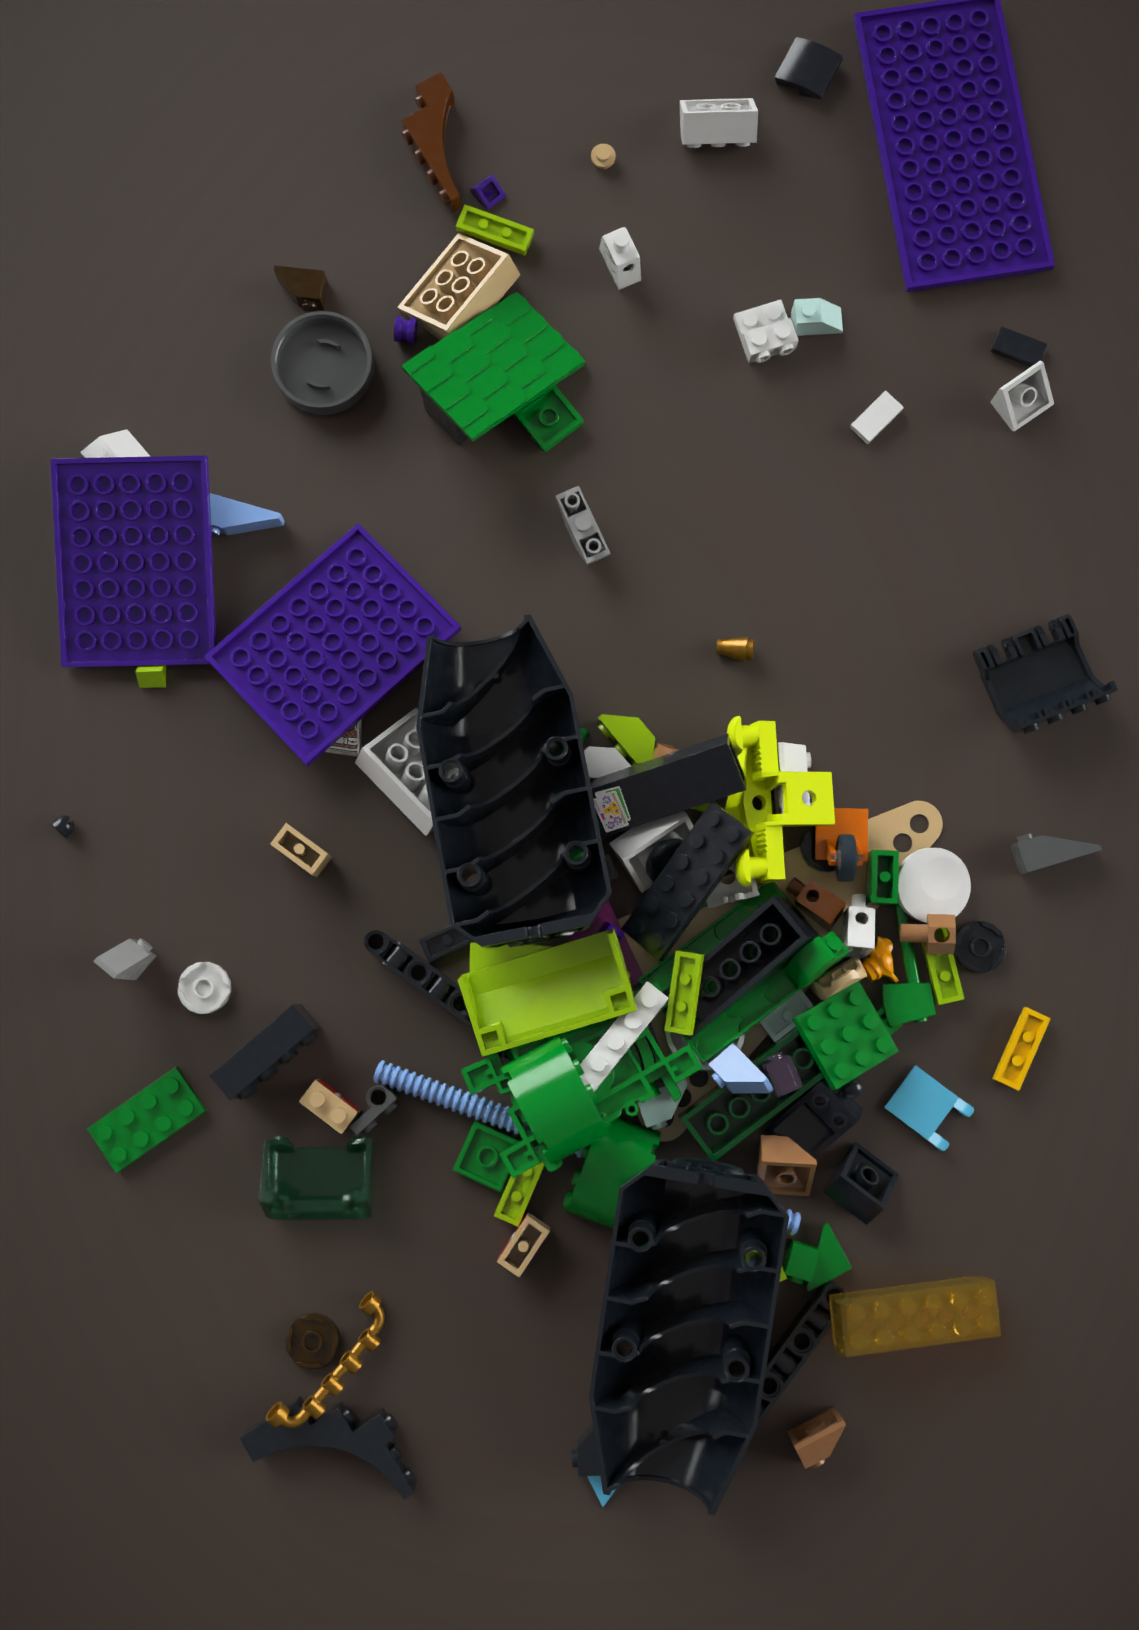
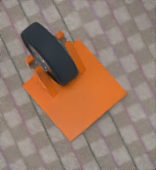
M834 808V825L815 826V860L829 861V866H835L838 881L852 882L855 877L856 866H862L863 861H868V809Z

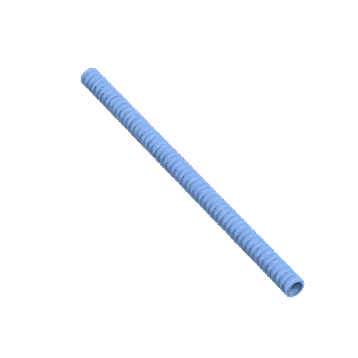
M384 1060L379 1062L373 1077L374 1083L382 1082L383 1086H386V1084L390 1085V1089L395 1087L399 1092L404 1090L407 1095L412 1093L415 1098L420 1096V1099L423 1101L428 1099V1103L434 1101L437 1106L442 1104L445 1109L450 1107L453 1112L458 1110L461 1115L466 1113L469 1118L474 1116L477 1121L480 1118L483 1119V1123L488 1121L491 1122V1126L496 1124L499 1125V1129L504 1127L507 1128V1132L513 1130L514 1134L517 1135L519 1133L507 1111L510 1108L509 1106L504 1108L501 1103L496 1105L493 1100L488 1102L485 1097L482 1099L478 1098L479 1095L477 1094L472 1096L470 1092L463 1093V1089L455 1090V1086L447 1087V1083L442 1085L439 1084L440 1081L438 1080L433 1082L430 1077L425 1079L422 1074L417 1076V1073L414 1071L412 1073H409L408 1069L403 1071L400 1066L395 1068L392 1063L387 1065ZM525 1125V1127L532 1133L529 1125ZM583 1148L575 1152L578 1158H580ZM788 1209L789 1222L787 1231L789 1235L793 1236L798 1231L801 1216L799 1212L794 1214L792 1210Z

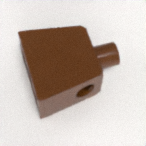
M794 877L786 887V890L796 897L795 906L827 931L832 929L845 911L846 902L813 880H810L805 885ZM809 897H816L818 900L816 902H809L807 899Z

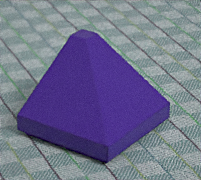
M493 174L470 189L473 196L486 210H489L507 196Z

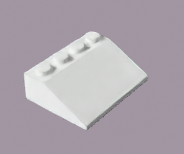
M415 708L361 749L355 763L416 827L427 836L434 828L416 729L418 709ZM458 773L452 775L450 779L455 778L458 775Z

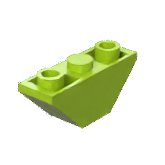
M605 714L598 717L600 725L597 728L606 739L610 737L615 742L614 748L624 758L627 757L631 761V766L652 760L655 736L639 718Z

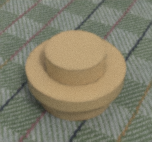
M599 144L593 148L591 160L597 168L602 170L608 169L615 162L616 154L610 145Z

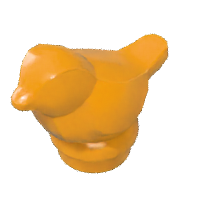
M878 936L876 946L869 954V958L863 960L862 965L867 973L866 978L870 982L876 979L879 980L881 976L888 977L894 983L899 981L893 973L891 954L893 943L888 938Z

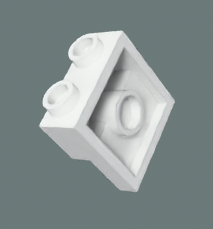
M782 300L734 314L733 320L749 363L754 361L761 363L770 359L771 356L777 354L787 355L796 349L799 340L791 318L787 317Z

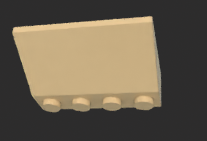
M458 233L397 308L410 319H417L421 327L439 340H442L488 308L491 309L497 305L521 274L509 254Z

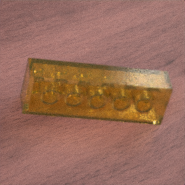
M981 1275L829 1295L834 1349L845 1357L1001 1336L995 1280Z

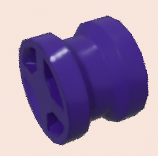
M397 316L394 324V342L406 340L409 344H415L418 320L415 318L404 320L403 317Z

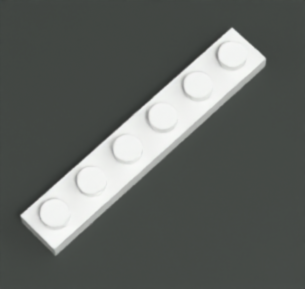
M648 981L634 997L637 1011L619 1016L580 1064L584 1071L580 1078L585 1086L590 1083L594 1092L669 1000L666 995Z

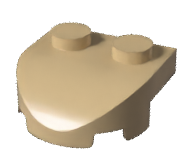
M856 956L825 972L820 979L809 986L816 996L821 1000H825L865 978L867 973L859 957Z

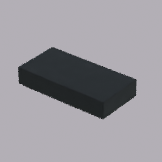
M1001 326L990 352L1032 367L1037 362L1042 361L1048 344Z

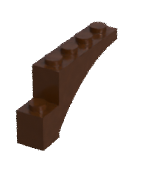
M439 72L415 85L417 93L415 102L419 110L402 119L404 130L401 131V134L406 144L413 146L415 150L413 153L420 166L424 164L427 169L426 175L431 185L436 184L440 190L438 195L445 206L448 204L452 212H455L461 208V200L448 171L444 153L447 119L450 108L455 106L453 90L443 74Z

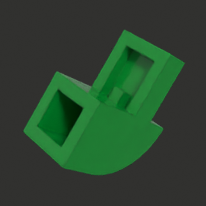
M831 931L821 938L819 936L804 946L791 959L785 970L797 985L804 989L820 979L828 967L846 957L850 950L835 932Z

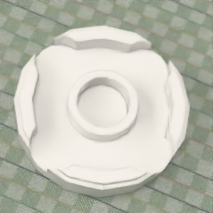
M197 962L189 966L179 979L178 996L181 1003L189 1011L198 1014H210L220 1010L227 1003L231 994V980L227 972L219 965L211 962Z

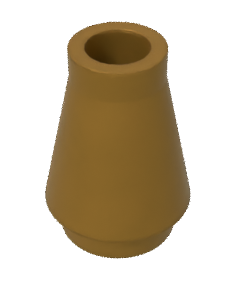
M749 637L718 639L716 653L743 662L753 660L755 640H751Z

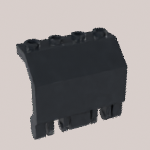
M1070 614L1048 622L1049 630L1054 639L1053 642H1049L1046 633L1040 625L1013 635L1010 638L1003 639L1001 644L1008 660L1002 661L997 648L993 644L973 651V657L980 671L981 680L996 714L1014 734L1022 730L1024 734L1039 729L1038 724L1047 721L1048 725L1064 719L1062 714L1071 711L1072 715L1088 709L1087 704L1094 701L1096 706L1111 700L1110 695L1118 691L1114 681L1104 685L1093 675L1079 643V632Z

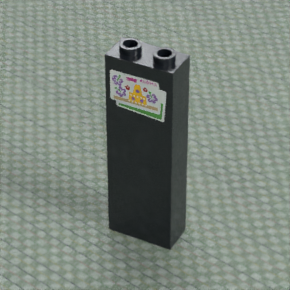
M729 734L590 780L600 836L603 838L745 791L747 779Z

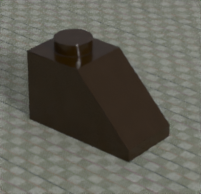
M274 265V272L278 282L300 308L307 311L324 310L328 281L323 270Z

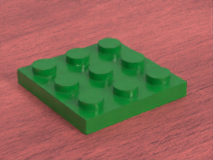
M859 981L792 1019L832 1091L837 1090L899 1052Z

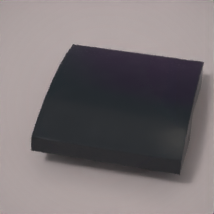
M796 37L775 75L776 84L798 88L801 96L822 100L843 61V57L834 50L819 43Z

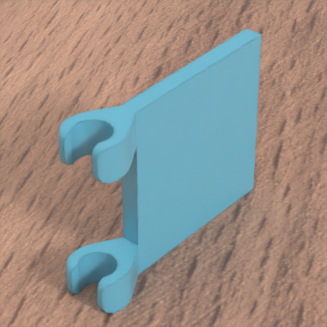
M916 1065L884 1107L940 1151H945L949 1146V1142L935 1133V1130L952 1107L965 1117H970L974 1112V1108L957 1097Z

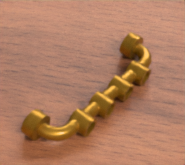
M370 1291L361 1300L359 1309L367 1316L372 1313L374 1314L373 1324L360 1334L358 1342L342 1356L335 1370L323 1379L321 1387L316 1393L307 1398L302 1406V1410L293 1417L288 1416L289 1408L282 1402H277L266 1415L268 1423L274 1428L279 1425L286 1428H295L301 1426L310 1416L317 1419L323 1414L326 1405L322 1401L329 1393L333 1397L337 1396L344 1387L341 1378L348 1371L354 1374L360 1369L363 1361L359 1356L365 1349L372 1352L380 1344L381 1339L377 1335L385 1322L384 1310L380 1305L382 1301L380 1296L374 1291Z

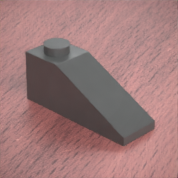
M1032 833L1017 837L1018 843L1010 845L1020 875L1102 850L1101 846L1097 844L1044 835L1033 838Z

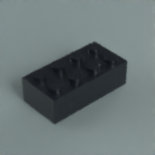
M292 1004L215 1070L210 1077L230 1101L247 1099L258 1090L256 1085L259 1082L268 1081L279 1072L276 1067L292 1061L299 1054L297 1049L313 1043L319 1037L317 1032L322 1028L302 1004Z

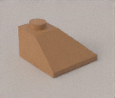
M761 1135L757 1158V1176L765 1182L773 1194L810 1196L817 1166L816 1160L788 1136Z
M835 1407L787 1431L805 1469L808 1467L817 1468L825 1462V1459L831 1455L846 1426Z

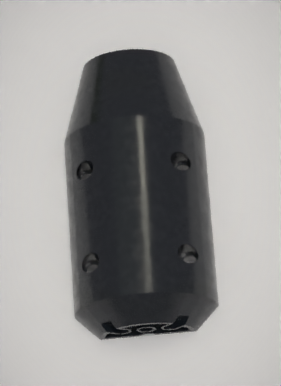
M531 614L524 615V620L512 631L489 639L471 642H449L440 640L434 635L427 636L416 729L450 926L483 948H499L505 945L517 947L567 937L574 932L588 929L612 895L573 693ZM564 751L560 756L556 757L558 753ZM458 773V775L455 778L450 779L452 775ZM584 852L581 860L573 861L577 854ZM477 874L474 882L467 883V879L471 875Z
M676 1157L669 1161L663 1158L651 1163L625 1181L619 1188L589 1392L602 1490L605 1495H610L613 1490L620 1488L625 1482L637 1480L664 1482L694 1494L704 1503L708 1514L715 1515L757 1429L789 1215L765 1182L754 1173L745 1174L742 1168L706 1159Z

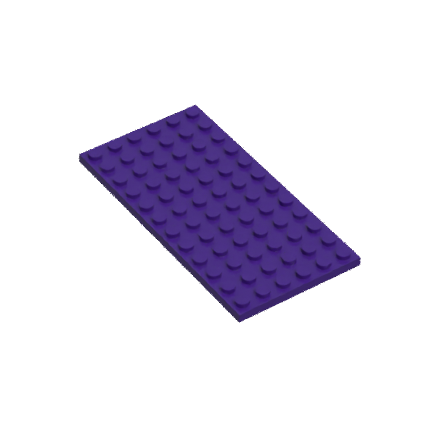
M939 0L855 13L853 21L906 292L1053 270L1055 263L1001 1Z

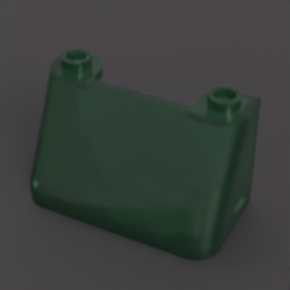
M277 1136L273 1139H265L258 1201L265 1216L274 1220H361L371 1218L373 1214L374 1148L372 1138L354 1136L352 1140L347 1142V1147H295L287 1137Z

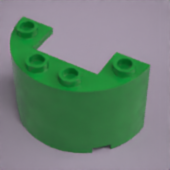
M559 1036L501 1067L504 1076L509 1081L507 1083L537 1142L542 1146L543 1152L551 1165L610 1134L607 1127L611 1126L604 1111L599 1113L593 1103L597 1096L590 1083L585 1086L580 1076L584 1074V1071L578 1060L572 1061L568 1055L573 1050L566 1037L560 1039Z
M622 1117L610 1122L611 1126L607 1127L610 1134L583 1148L580 1158L585 1159L582 1169L576 1168L571 1182L575 1186L572 1192L567 1191L562 1207L566 1208L565 1212L611 1229L614 1227L620 1186L655 1161L654 1151L655 1148H658L661 1137L660 1131L652 1130L649 1127L646 1128V1126Z

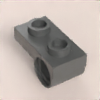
M382 1084L373 1086L368 1090L366 1102L370 1109L350 1126L356 1135L362 1131L367 1134L378 1124L375 1121L382 1113L387 1116L398 1106L395 1101L399 1096L395 1091ZM377 1089L384 1091L386 1094L384 1104H377L373 1100V1093Z

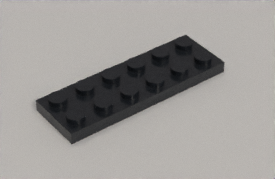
M710 802L621 929L655 959L663 962L754 835V832L717 803Z

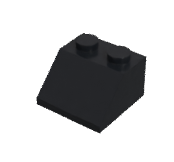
M855 1142L831 1174L823 1192L867 1225L885 1209L899 1174L859 1143Z

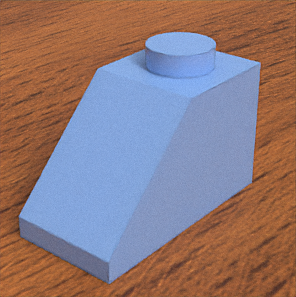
M733 1043L709 1063L710 1068L714 1072L711 1077L721 1089L726 1086L731 1093H770L774 1090L767 1077Z

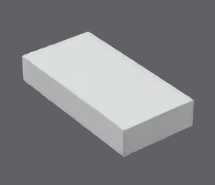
M885 390L851 424L850 429L866 444H869L904 407Z

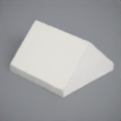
M1042 361L1037 362L1001 387L990 402L1014 432L1054 405L1044 362Z

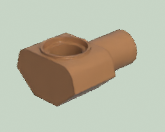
M927 914L926 924H900V942L926 943L927 954H954L956 943L955 915ZM946 928L947 937L942 941L935 940L934 932L936 929Z

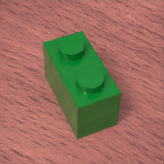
M871 850L868 852L866 864L867 905L893 906L898 904L899 851Z

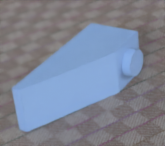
M210 493L212 535L219 536L220 533L233 535L284 526L285 520L281 513Z

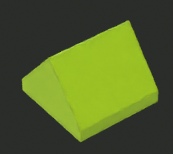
M166 665L137 667L136 676L140 689L166 688Z

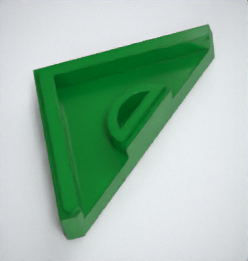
M827 1222L823 1224L822 1233L817 1245L820 1254L812 1282H807L805 1286L808 1292L852 1269Z

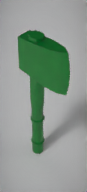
M898 903L893 907H895L900 936V924H908L907 914ZM901 942L907 983L883 985L884 1008L890 1027L914 1021V1023L927 1021L928 1016L936 1014L931 984L920 983L912 942Z

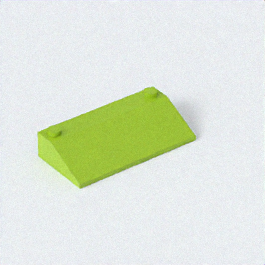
M614 928L465 973L458 979L482 1057L637 1011L623 954Z

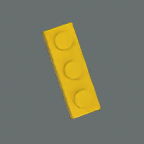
M1023 1007L993 1075V1080L1016 1091L1020 1090L1051 1018L1028 1007Z

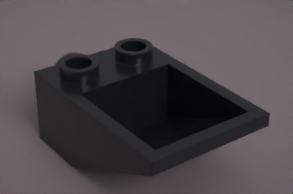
M824 1077L795 1099L765 1131L769 1135L788 1136L815 1159L859 1121L864 1109L853 1098L858 1097L862 1093L863 1086L861 1081L855 1078L837 1090L832 1091Z

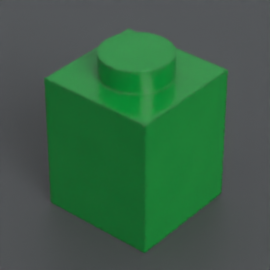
M790 1239L782 1267L785 1274L788 1275L787 1279L798 1284H803L804 1280L812 1282L820 1250L815 1246Z

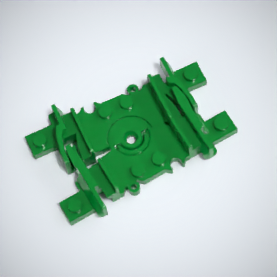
M657 981L652 983L654 987L662 992ZM638 989L633 992L634 997L641 989ZM666 1002L665 1005L661 1008V1010H663V1009H665V1008L668 1007V1003H667V1002ZM619 1016L533 1041L530 1044L510 1048L506 1054L511 1062L559 1036L560 1039L566 1037L573 1050L572 1053L568 1054L571 1060L577 1059L579 1064H581ZM647 1026L596 1089L597 1099L593 1103L598 1112L604 1111L610 1122L619 1118L623 1109H625L628 1116H636L639 1108L635 1102L645 1103L661 1094L655 1081L660 1079L674 1102L679 1100L681 1091L677 1083L702 1069L689 1044L665 1058L649 1031V1026ZM634 1043H636V1046H637V1048H638V1050H639V1052H640V1054H641L642 1060H643V1065H644V1070H643V1071H642L641 1061H640L638 1052H637V1050H636V1048H635V1046H634ZM499 1052L490 1054L488 1058L461 1069L471 1095L494 1085H497L500 1095L510 1094L513 1107L507 1109L523 1139L521 1142L500 1153L512 1178L514 1179L541 1162L544 1163L550 1172L561 1169L563 1161L560 1160L551 1165L543 1152L542 1146L525 1127L528 1123L507 1083L509 1082L507 1077L502 1072L501 1067L504 1064ZM631 1106L635 1108V1111L632 1113L629 1112Z

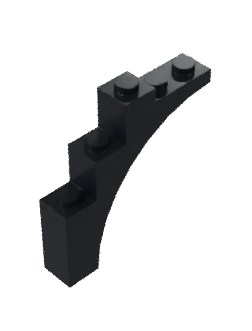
M301 1396L285 1405L289 1408L288 1416L293 1417L302 1410L305 1401H303ZM343 1402L323 1413L319 1418L314 1419L310 1416L306 1422L295 1428H286L282 1425L274 1428L264 1418L244 1431L239 1438L253 1462L273 1452L291 1447L311 1445L331 1447L357 1455L375 1466L393 1483L403 1499L412 1495L416 1487L415 1482H417L414 1472L410 1467L406 1468L401 1460L403 1455L398 1445L391 1443L398 1432L396 1430L398 1424L391 1413L387 1414L384 1408L355 1425L356 1418L350 1407L345 1408Z

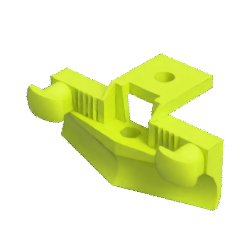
M736 716L728 724L727 734H729L735 752L738 755L747 784L745 791L728 796L725 809L754 832V835L746 844L747 848H743L736 858L734 867L739 884L743 887H748L751 884V879H756L757 885L785 879L782 826H831L835 824L832 772L779 771L775 721H757L751 725H742L741 717ZM782 785L784 814H772L771 791L777 786ZM804 792L809 793L812 798L810 806L804 804L802 800ZM754 797H758L762 801L761 810H756L753 807L752 800Z

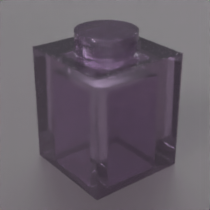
M782 1052L767 1057L768 1062L762 1064L767 1079L774 1089L773 1094L780 1097L803 1087L791 1056H783Z

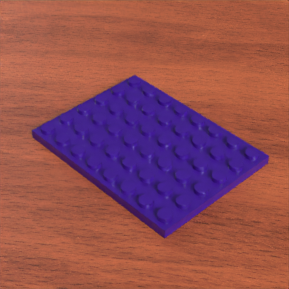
M208 456L50 459L61 667L210 664L204 656L216 646Z
M357 523L204 657L308 767L424 664L427 636L434 635L440 640L450 641L462 629L403 567Z

